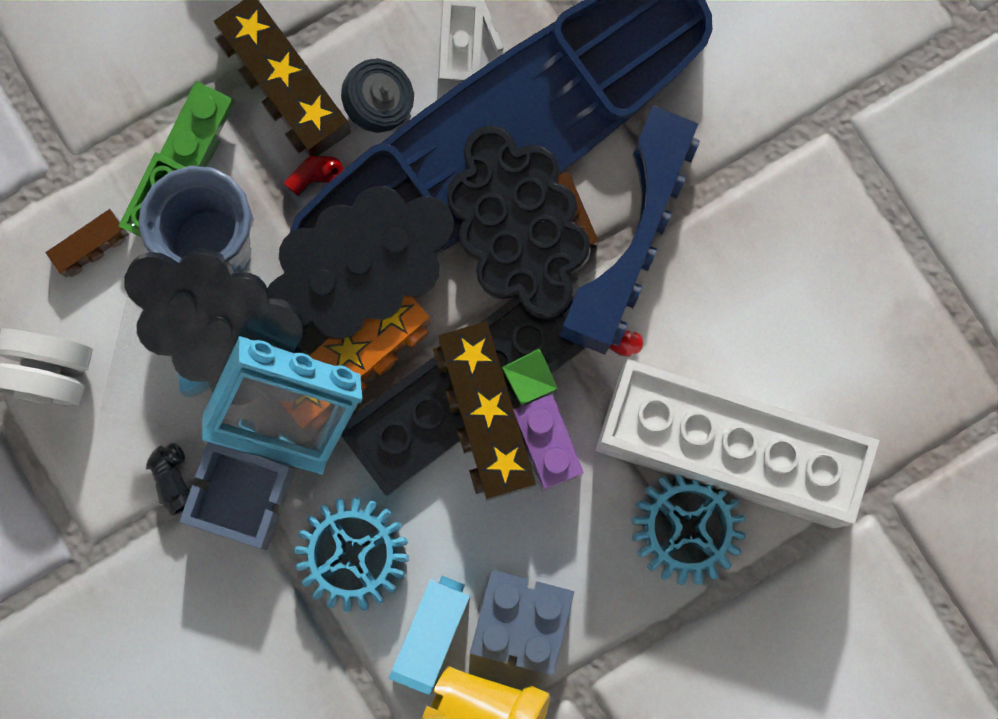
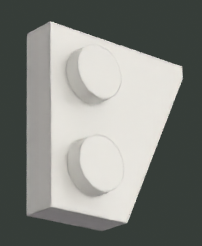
M442 0L438 80L462 82L504 53L503 43L498 32L493 27L492 17L484 0Z

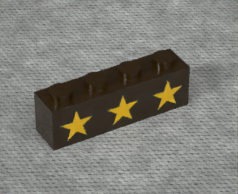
M243 0L213 21L219 32V35L214 38L228 58L235 55L240 61L242 67L238 69L239 74L251 90L258 86L266 97L261 101L262 105L275 122L280 118L289 128L285 136L298 154L305 150L308 156H319L352 133L348 120L259 0Z
M487 321L438 335L440 347L433 348L439 372L448 371L452 387L446 388L445 393L451 413L460 411L464 424L463 428L457 429L463 453L472 451L476 468L469 470L475 494L484 492L486 501H490L535 487L534 475Z

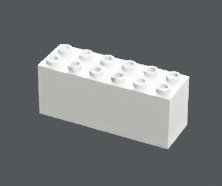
M627 359L619 373L595 451L673 477L680 475L689 482L697 480L701 486L706 484L712 485L713 490H726L729 495L834 529L855 524L880 440Z

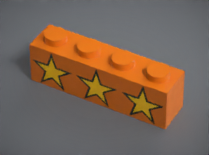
M404 297L398 313L392 318L384 321L366 318L362 329L353 337L344 340L329 338L309 356L314 360L333 366H344L353 372L359 373L361 390L363 392L367 388L364 381L375 372L379 375L387 372L398 361L395 355L407 344L410 348H414L428 336L430 332L427 327L431 324L429 315L413 297ZM305 395L290 401L279 400L306 431L312 426L316 430L322 428L330 417V413L335 405Z

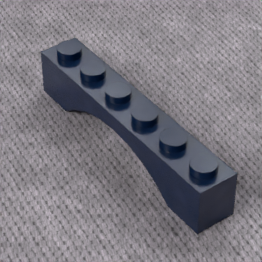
M654 105L652 106L633 152L641 189L640 219L635 236L630 246L612 267L597 279L578 288L559 337L604 355L611 344L619 346L628 324L621 320L626 306L634 308L642 289V285L635 282L641 269L649 271L657 248L650 246L655 232L663 235L672 212L665 210L669 197L677 199L686 176L679 173L684 161L692 162L699 146L700 140L694 138L698 123Z

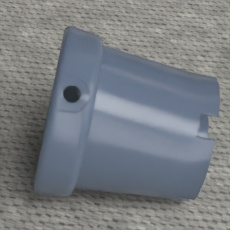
M188 166L169 172L152 185L141 204L138 224L144 247L149 252L162 253L179 262L190 251L199 248L212 249L221 253L229 261L233 273L243 272L251 258L250 232L254 218L246 194L232 177L212 167Z

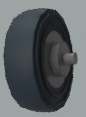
M376 58L364 60L349 71L342 83L341 100L344 111L352 122L364 130L380 133L395 129L407 119L413 108L414 91L410 79L401 68L390 61Z

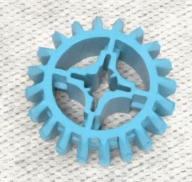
M675 475V486H671L665 476L658 479V482L663 492L659 493L655 488L649 486L645 493L652 500V503L649 504L643 500H639L636 503V507L639 510L646 512L645 517L634 516L631 519L632 524L644 526V532L632 534L633 541L645 539L647 543L646 547L640 548L637 551L638 556L643 557L650 552L654 555V558L647 565L650 571L656 569L660 563L665 565L661 572L663 580H668L673 570L678 571L676 579L679 585H685L688 572H691L695 585L702 584V570L704 569L712 580L718 578L719 574L714 564L718 563L722 568L730 569L732 564L724 556L727 552L735 556L741 553V549L731 544V540L745 539L746 533L743 531L733 530V524L744 522L745 516L736 515L732 517L729 511L740 504L739 500L733 499L725 503L722 498L728 494V491L720 489L715 493L712 491V485L706 484L701 486L697 480H691L689 484H685L683 476ZM687 493L700 496L705 501L693 512H686L677 505L674 506L668 498L673 495ZM659 509L665 514L664 517L671 525V534L662 547H660L655 535V518ZM714 510H716L721 523V536L717 546L712 542L713 539L706 531V521ZM702 513L693 528L697 533V538L692 539V536L688 535L686 538L678 539L674 544V541L681 535L680 532L683 529L679 518L684 517L685 521H688ZM685 543L692 544L698 550H702L708 555L706 559L692 564L677 561L670 556Z
M353 497L351 510H346L344 500L338 498L335 503L337 513L332 514L330 508L323 504L320 506V511L325 517L322 522L312 515L307 518L309 524L316 529L313 534L306 530L299 531L298 536L309 540L308 548L296 546L294 552L300 555H307L308 561L299 562L295 567L297 571L308 569L311 571V575L301 581L304 587H308L315 582L319 584V587L312 594L314 599H320L327 591L330 593L327 607L334 608L339 597L344 598L343 611L350 612L353 607V599L358 598L359 607L364 611L369 608L366 596L372 595L377 604L384 602V598L379 592L381 587L384 586L390 593L396 592L397 587L388 580L391 575L401 579L406 575L404 571L395 569L396 561L403 563L409 561V555L396 553V547L407 545L408 539L401 537L394 540L392 534L398 532L402 525L400 522H395L389 527L384 524L391 516V512L388 509L383 510L378 517H375L374 513L377 509L375 501L371 500L367 504L366 510L360 511L361 499ZM350 519L363 520L374 525L378 531L362 539H353L340 522ZM330 530L336 543V551L325 564L320 566L318 560L319 546L326 532ZM341 536L345 542H352V547L355 548L357 544L365 546L370 543L358 555L359 565L364 573L361 572L358 566H352L350 561H348L347 565L340 562L334 566L346 554V549L344 548L346 545ZM385 542L387 550L386 563L381 574L375 580L368 566V557L378 545ZM349 569L360 579L364 588L345 590L332 584L327 577L340 570Z

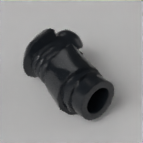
M170 443L166 448L163 446L157 447L151 453L146 463V470H151L156 481L155 485L159 503L168 509L171 516L183 512L189 496V491L182 474L176 466L184 462L185 454L176 443Z

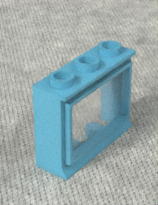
M239 336L204 409L202 440L322 475L327 460L358 402L361 403L362 401L360 374L344 366H333L314 360L303 353H292L273 347L265 341H253Z

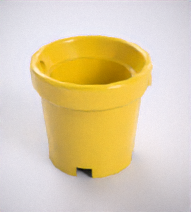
M448 666L433 690L436 695L431 706H426L422 719H545L551 696L548 692L533 686L524 688L522 691Z

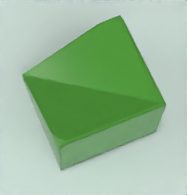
M540 349L502 367V373L520 407L558 390Z

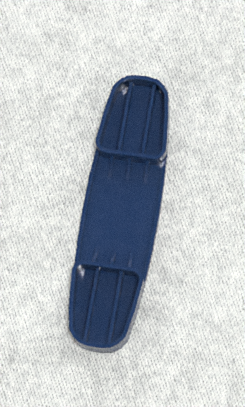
M583 0L562 12L555 22L512 47L459 83L414 116L381 144L370 147L328 183L295 216L290 232L300 228L315 229L320 213L327 207L333 205L352 207L359 194L365 189L374 186H386L396 191L405 203L422 196H429L443 201L448 206L446 197L448 185L456 175L468 169L463 153L465 141L472 132L484 126L492 125L503 128L510 133L517 148L529 145L543 146L553 153L558 161L560 173L563 172L659 94L707 46L713 27L712 13L706 0ZM453 213V233L449 241L442 248L434 252L436 256L459 242L458 235L462 221L456 218Z

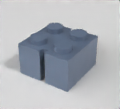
M207 442L195 477L209 482L208 490L192 485L179 522L259 549L268 550L280 515L272 512L274 504L283 506L295 470L245 452Z
M491 569L470 654L503 663L508 662L509 655L515 656V666L553 676L575 591L538 581L535 583L534 589L527 588L529 579Z

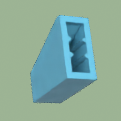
M443 575L439 583L432 580L429 581L389 676L390 680L427 695L431 694L470 598L469 595L462 593L465 584Z

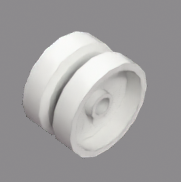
M1 328L0 356L20 362V365L0 363V392L13 395L14 398L38 404L80 407L85 386L75 378L60 374V371L81 373L88 370L93 349L86 345L54 336Z

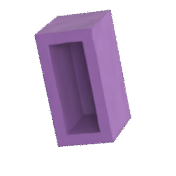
M553 394L514 409L524 446L542 491L579 478L584 474Z

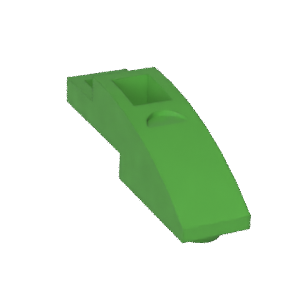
M195 81L160 154L154 153L118 225L119 227L141 237L138 226L141 204L152 185L171 171L188 166H208L221 141L218 139V136L236 102L234 99Z

